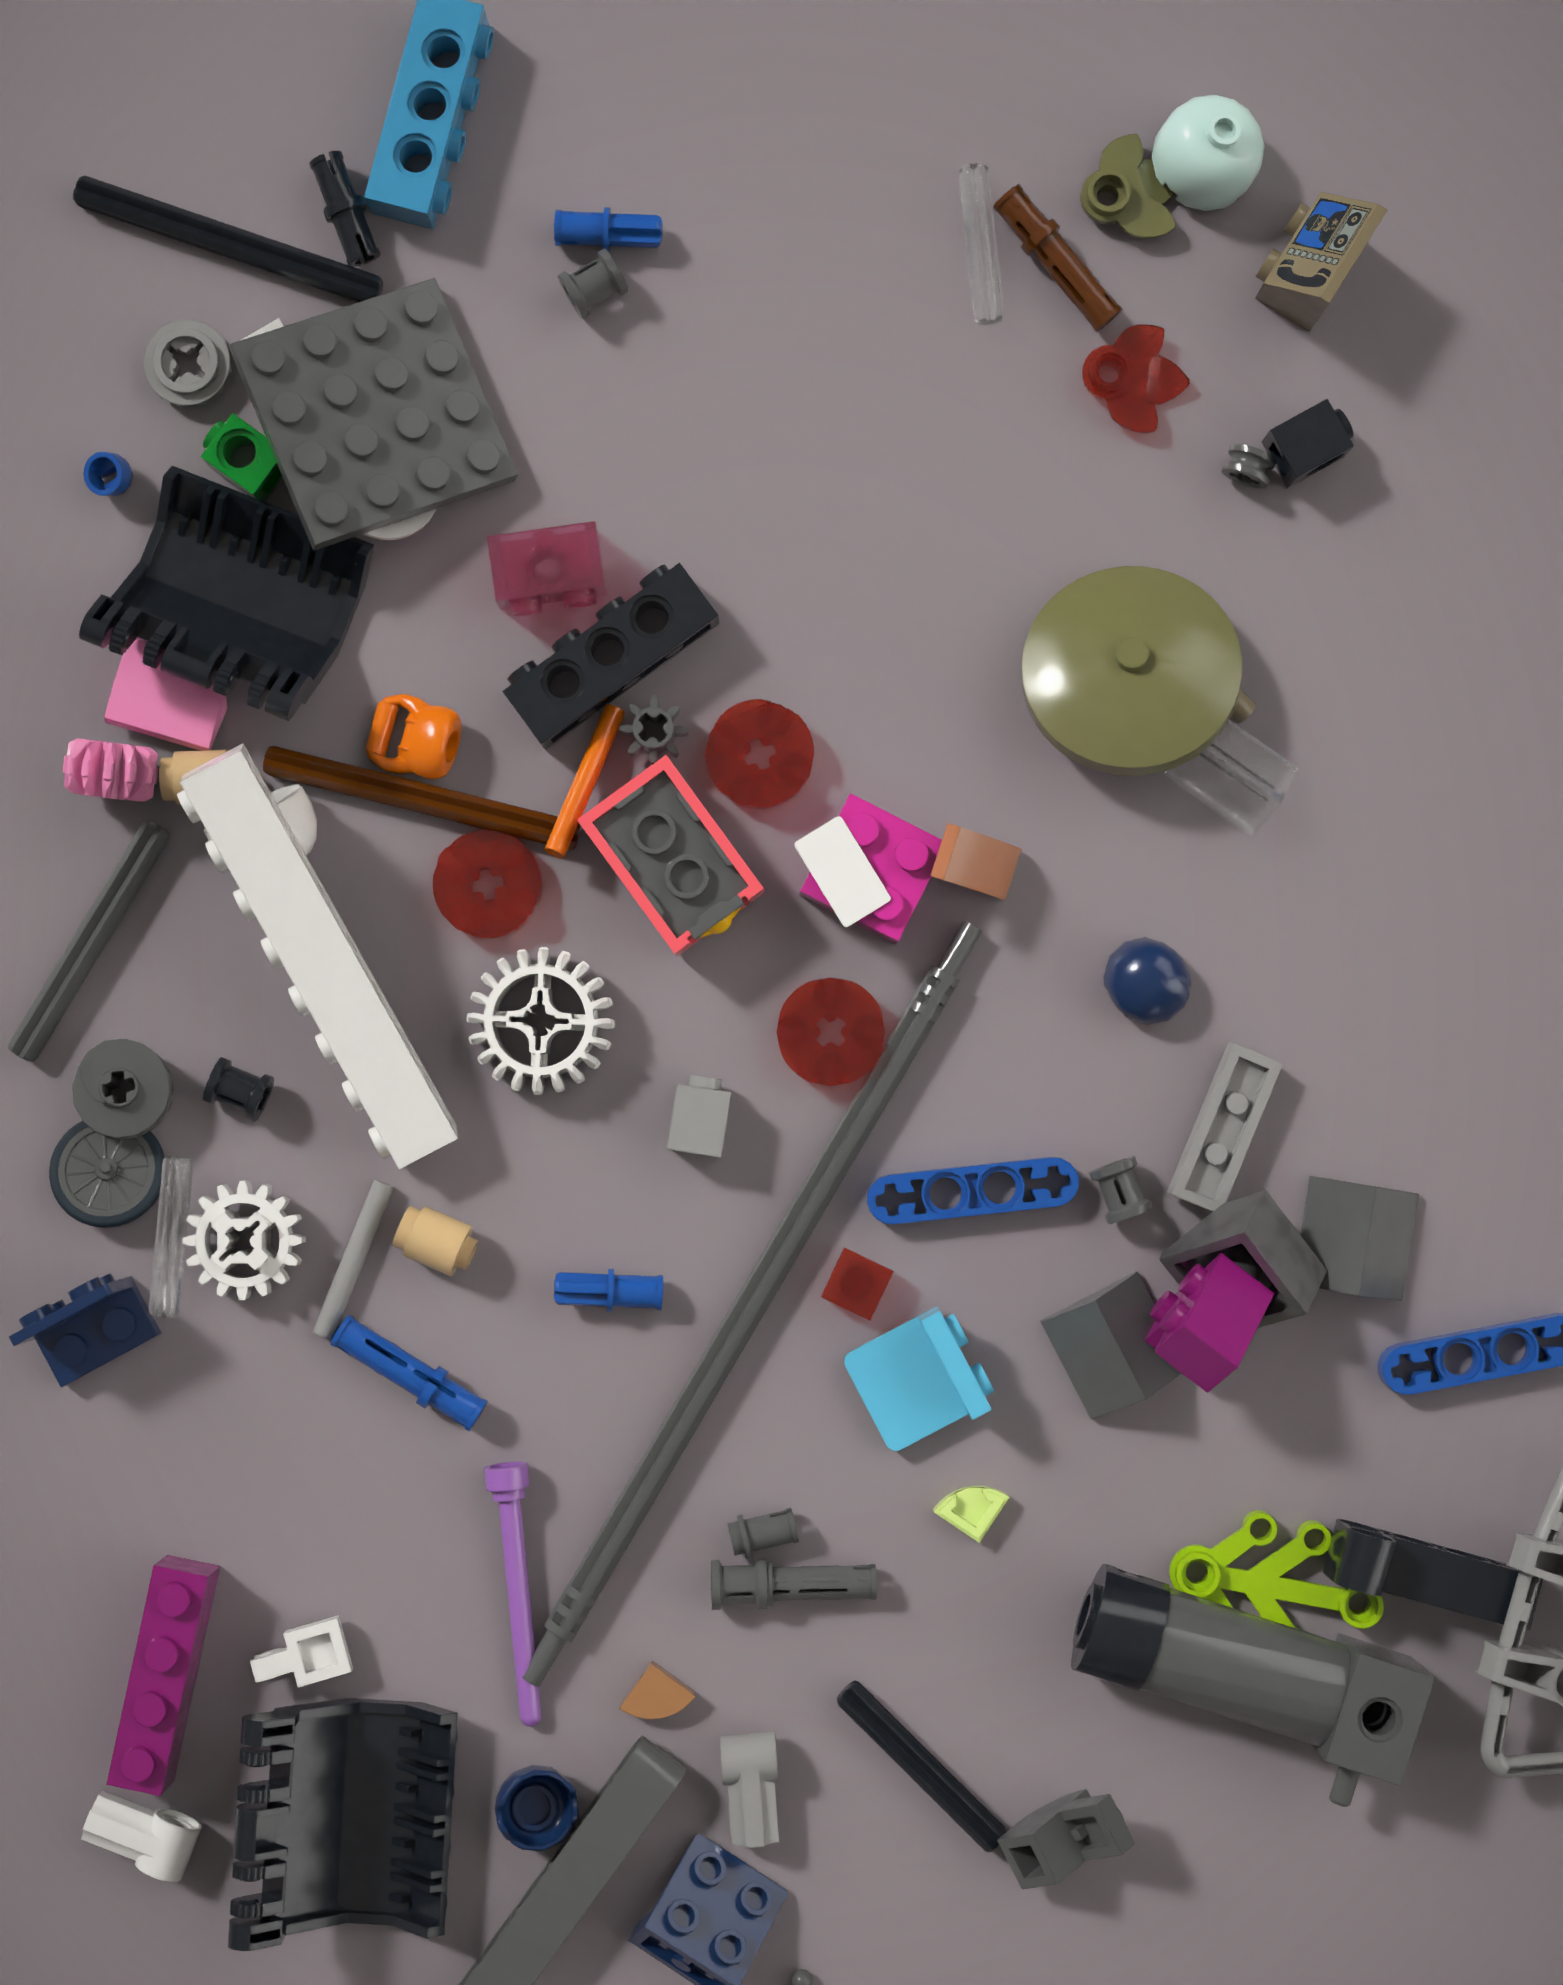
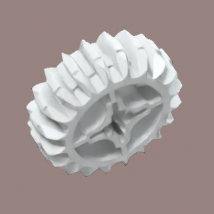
M540 947L538 951V964H531L528 952L525 949L517 951L520 968L514 970L505 958H501L497 961V965L505 976L500 981L487 972L481 976L484 984L493 988L489 997L480 992H472L471 1000L475 1003L484 1004L485 1009L484 1014L468 1013L467 1022L473 1024L483 1023L484 1032L472 1034L469 1036V1042L472 1045L488 1043L490 1049L482 1052L477 1060L482 1065L490 1063L495 1058L501 1062L493 1071L492 1077L495 1080L500 1081L509 1070L515 1072L511 1081V1088L513 1090L520 1091L525 1084L526 1077H532L533 1094L542 1095L545 1088V1078L551 1077L555 1092L565 1091V1082L562 1074L569 1072L571 1078L577 1084H581L585 1081V1077L578 1068V1064L584 1061L593 1069L600 1067L601 1062L599 1059L589 1053L593 1045L603 1050L610 1049L611 1042L597 1037L598 1028H615V1020L609 1018L599 1019L598 1010L608 1009L613 1006V1001L610 997L594 1000L592 993L600 990L604 986V981L602 978L597 977L586 985L581 979L588 973L590 965L585 961L579 963L571 973L567 970L571 960L569 952L562 951L558 956L556 965H550L549 949L547 947ZM551 976L564 980L577 992L583 1003L585 1014L563 1013L556 1008L553 1003ZM535 977L531 999L526 1007L516 1011H499L504 997L516 984L527 978ZM542 1001V1005H545L546 1014L554 1016L559 1020H569V1023L555 1024L552 1030L546 1028L548 1034L541 1036V1047L539 1049L540 1037H537V1029L528 1026L527 1023L514 1022V1018H528L530 1012L536 1014L534 1008L541 1006ZM498 1027L520 1029L526 1034L529 1040V1052H531V1066L517 1060L508 1052L501 1041ZM564 1031H584L581 1042L570 1056L557 1064L548 1066V1054L550 1053L551 1043L557 1034Z

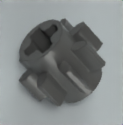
M657 695L652 696L650 707L640 710L638 706L631 703L629 707L632 715L635 717L633 725L625 724L620 726L621 734L634 736L636 739L628 749L629 755L632 757L641 750L649 753L651 765L658 761V754L668 751L671 756L677 758L679 753L673 744L675 737L688 735V728L674 726L673 720L680 713V707L678 705L672 706L666 712L659 708L660 704ZM650 720L652 723L658 724L664 720L666 723L663 726L666 738L659 742L652 737L645 742L642 740L646 734L643 723Z

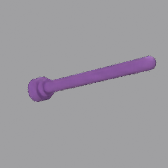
M513 1461L488 1465L484 1467L486 1491L492 1492L493 1501L499 1503L520 1720L525 1726L533 1727L542 1718L539 1687L530 1684L522 1678L535 1652L520 1499L525 1497V1488L530 1486L528 1463Z

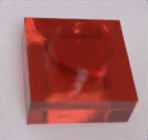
M843 1247L820 1296L870 1321L894 1271L849 1248Z

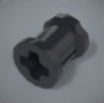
M221 1057L215 1064L206 1083L203 1101L212 1104L218 1101L245 1112L247 1120L256 1122L269 1100L274 1085V1077L268 1074L258 1077L232 1066V1061Z

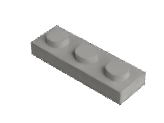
M1228 1042L1166 1193L1211 1212L1227 1202L1283 1063L1234 1042Z

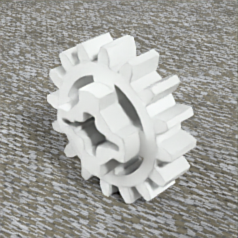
M250 1180L239 1181L237 1194L233 1193L228 1184H222L217 1186L218 1201L209 1196H202L198 1200L205 1213L203 1215H188L186 1221L196 1227L197 1230L196 1234L184 1237L183 1244L196 1246L197 1254L191 1256L186 1262L188 1266L202 1264L205 1270L198 1280L201 1285L216 1279L219 1281L217 1295L225 1296L232 1287H236L238 1299L246 1300L250 1298L252 1286H255L258 1293L263 1297L272 1293L271 1278L280 1284H285L290 1280L288 1273L283 1267L285 1264L297 1266L301 1263L302 1259L291 1251L293 1246L306 1242V1236L293 1234L291 1226L300 1222L302 1217L301 1214L289 1216L285 1214L283 1210L290 1201L287 1195L273 1201L270 1199L272 1185L262 1184L255 1194L252 1193ZM237 1203H248L256 1205L260 1209L251 1217H241L235 1210L232 1211L229 1206ZM258 1226L253 1231L254 1235L249 1241L254 1249L248 1248L230 1254L236 1248L235 1245L240 1239L235 1230L243 1231ZM275 1226L278 1228L280 1240L278 1252L271 1247V1230ZM211 1228L217 1232V1251L212 1254L210 1247ZM238 1263H248L254 1270H258L260 1274L255 1276H239L228 1271Z

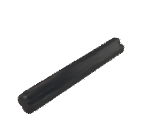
M854 1680L849 1683L837 1697L838 1706L985 1852H992L999 1846L997 1839L1006 1833L1005 1827L859 1681Z

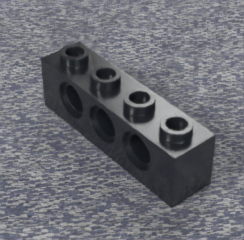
M680 562L670 570L665 564L654 569L640 581L639 584L642 590L626 602L621 596L613 599L596 613L595 616L599 621L582 634L577 628L569 631L551 646L555 652L538 666L534 660L529 661L507 678L511 685L502 692L545 750L602 710L606 704L613 702L720 624L719 615ZM650 608L660 609L668 616L665 628L654 634L642 631L637 625L639 616ZM606 640H615L624 647L621 660L611 666L601 665L594 660L596 647ZM561 672H572L580 680L578 690L568 698L556 697L550 691L552 679Z

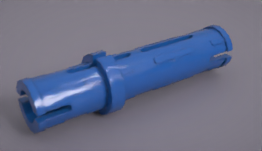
M351 1315L345 1318L331 1340V1346L339 1348L379 1375L384 1376L418 1398L416 1404L424 1409L428 1405L432 1406L464 1426L468 1431L472 1429L487 1405L488 1401L486 1399H481L447 1377L449 1371L441 1366H438L436 1370L401 1349L395 1343L388 1341L356 1321Z

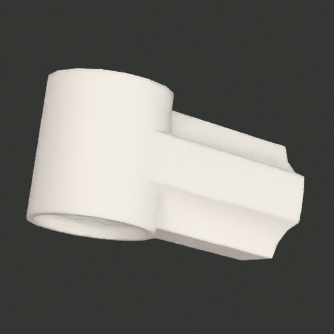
M102 1791L97 1796L88 1814L81 1840L135 1860V1866L144 1874L168 1882H178L182 1880L202 1825L193 1817L171 1809H157L153 1811Z

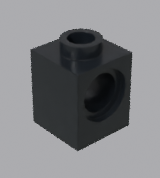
M1325 399L1271 429L1261 442L1267 453L1276 458L1275 467L1288 489L1344 458L1354 447L1350 440L1353 438L1354 433L1344 412L1341 409L1334 410L1329 400Z

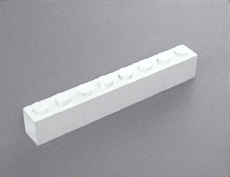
M244 743L183 774L180 784L184 790L177 793L182 808L193 824L201 820L212 840L206 842L205 845L211 859L221 873L228 869L230 870L239 886V889L234 891L233 895L241 912L248 921L257 918L267 936L261 940L265 954L276 970L283 966L285 967L294 983L293 986L288 988V992L295 1007L303 1018L311 1014L321 1031L320 1034L315 1036L316 1042L326 1061L330 1065L338 1062L348 1080L342 1083V1087L356 1112L365 1109L374 1124V1127L369 1129L368 1132L381 1157L384 1159L391 1155L397 1167L401 1169L458 1139L457 1124Z

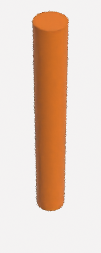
M605 705L544 848L545 852L554 857L565 858L579 824L577 819L584 813L625 716V712L617 706Z

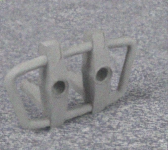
M1563 1468L1557 1476L1534 1535L1515 1533L1517 1537L1510 1561L1506 1565L1519 1570L1509 1608L1499 1641L1484 1640L1485 1648L1479 1668L1475 1671V1673L1492 1680L1481 1738V1757L1485 1766L1494 1775L1501 1778L1512 1779L1563 1774V1751L1506 1756L1503 1752L1513 1688L1551 1700L1563 1706V1652L1550 1645L1540 1644L1535 1646L1522 1644L1540 1580L1544 1579L1563 1586V1539L1557 1538L1563 1525Z

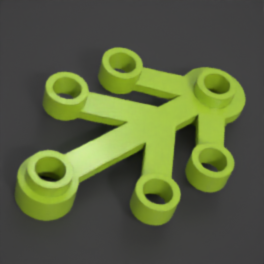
M1263 1510L1249 1512L1245 1516L1240 1529L1212 1548L1200 1544H1192L1181 1548L1175 1553L1169 1565L1170 1581L1176 1590L1231 1608L1233 1607L1222 1589L1245 1593L1262 1618L1293 1628L1296 1627L1291 1623L1276 1599L1339 1611L1342 1618L1349 1625L1360 1629L1375 1625L1381 1619L1384 1611V1602L1381 1596L1363 1593L1367 1596V1605L1360 1611H1353L1349 1608V1599L1352 1595L1362 1592L1346 1587L1339 1588L1281 1577L1308 1557L1320 1556L1329 1550L1332 1539L1331 1533L1323 1523L1317 1520H1308L1302 1523L1297 1530L1296 1538L1249 1570L1229 1567L1227 1565L1252 1546H1265L1275 1539L1278 1531L1277 1524L1273 1517ZM1257 1519H1265L1270 1525L1268 1533L1262 1537L1253 1536L1250 1532L1251 1524ZM1312 1529H1319L1323 1532V1541L1316 1547H1309L1304 1542L1306 1533ZM1194 1562H1200L1206 1566L1205 1576L1198 1581L1190 1580L1186 1576L1188 1566Z

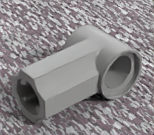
M775 1731L720 1735L723 1785H728V1811L732 1845L755 1848L779 1842L775 1782L779 1781Z

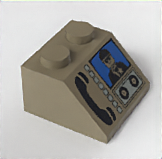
M1320 192L1311 208L1301 202L1284 232L1292 236V239L1283 253L1273 248L1255 276L1264 282L1255 299L1310 332L1330 304L1388 209L1377 203Z

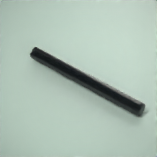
M86 175L79 177L73 192V200L81 208L356 302L379 296L383 290V281L378 275Z

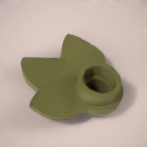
M1137 133L1128 134L1109 143L1102 151L1099 170L1092 173L1085 180L1081 189L1080 202L1086 215L1101 224L1117 223L1128 235L1140 239L1165 236L1172 232L1176 226L1171 213L1163 206L1175 193L1170 190L1166 183L1164 186L1160 184L1155 175L1152 159H1143V147ZM1103 191L1111 192L1116 197V203L1110 206L1103 205L1099 202L1097 195Z

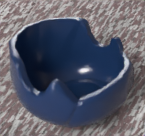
M1143 937L1124 942L1109 956L1103 977L1104 986L1115 1007L1126 1018L1150 1025L1168 1021L1184 1008L1190 995V973L1183 958L1173 948L1163 942Z
M530 1765L514 1771L502 1783L496 1796L494 1810L497 1825L503 1837L519 1849L543 1852L563 1842L574 1826V1823L578 1820L576 1789L570 1780L553 1767Z

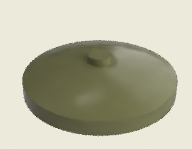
M1122 566L1103 569L1081 577L1064 587L1046 603L1035 618L1026 638L1022 657V684L1025 701L1031 717L1043 736L1057 750L1076 763L1102 773L1121 776H1141L1164 772L1178 767L1202 753L1218 738L1228 724L1238 701L1242 679V655L1239 640L1232 623L1220 605L1207 592L1186 578L1165 570L1144 566Z

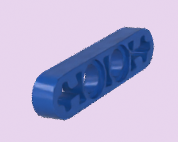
M1057 1157L888 1174L877 1178L871 1184L867 1191L866 1202L872 1215L877 1220L886 1224L1057 1207L1067 1204L1074 1198L1079 1187V1177L1076 1169L1070 1162ZM1056 1166L1058 1174L1067 1175L1068 1185H1063L1059 1188V1196L1051 1197L1049 1189L1035 1188L1030 1189L1034 1199L1023 1202L1025 1184L1019 1172L1020 1168L1030 1167L1029 1179L1046 1177L1048 1167ZM998 1171L1009 1174L1015 1184V1191L1012 1197L1003 1203L990 1201L984 1192V1183L987 1177ZM943 1177L955 1180L961 1190V1197L958 1203L949 1209L936 1207L931 1202L929 1196L932 1184ZM922 1179L920 1196L926 1209L924 1213H914L915 1202L899 1204L897 1207L898 1213L894 1215H888L885 1206L876 1205V1196L884 1194L886 1184H894L896 1191L899 1193L914 1192L911 1180Z
M1554 1313L1394 1344L1381 1354L1378 1360V1375L1381 1381L1393 1391L1400 1394H1417L1563 1366V1347L1557 1345L1541 1346L1540 1350L1544 1354V1358L1538 1359L1539 1344L1532 1332L1533 1328H1538V1337L1549 1338L1558 1336L1561 1333L1560 1325L1563 1324V1313ZM1509 1333L1519 1334L1525 1343L1524 1356L1513 1364L1504 1363L1497 1353V1345L1500 1339ZM1456 1343L1465 1344L1472 1354L1470 1367L1460 1374L1450 1373L1444 1365L1446 1350ZM1432 1348L1431 1364L1438 1376L1436 1379L1431 1380V1371L1428 1369L1410 1372V1382L1405 1384L1402 1378L1391 1374V1368L1398 1366L1400 1363V1355L1404 1354L1407 1360L1415 1363L1429 1361L1425 1349Z

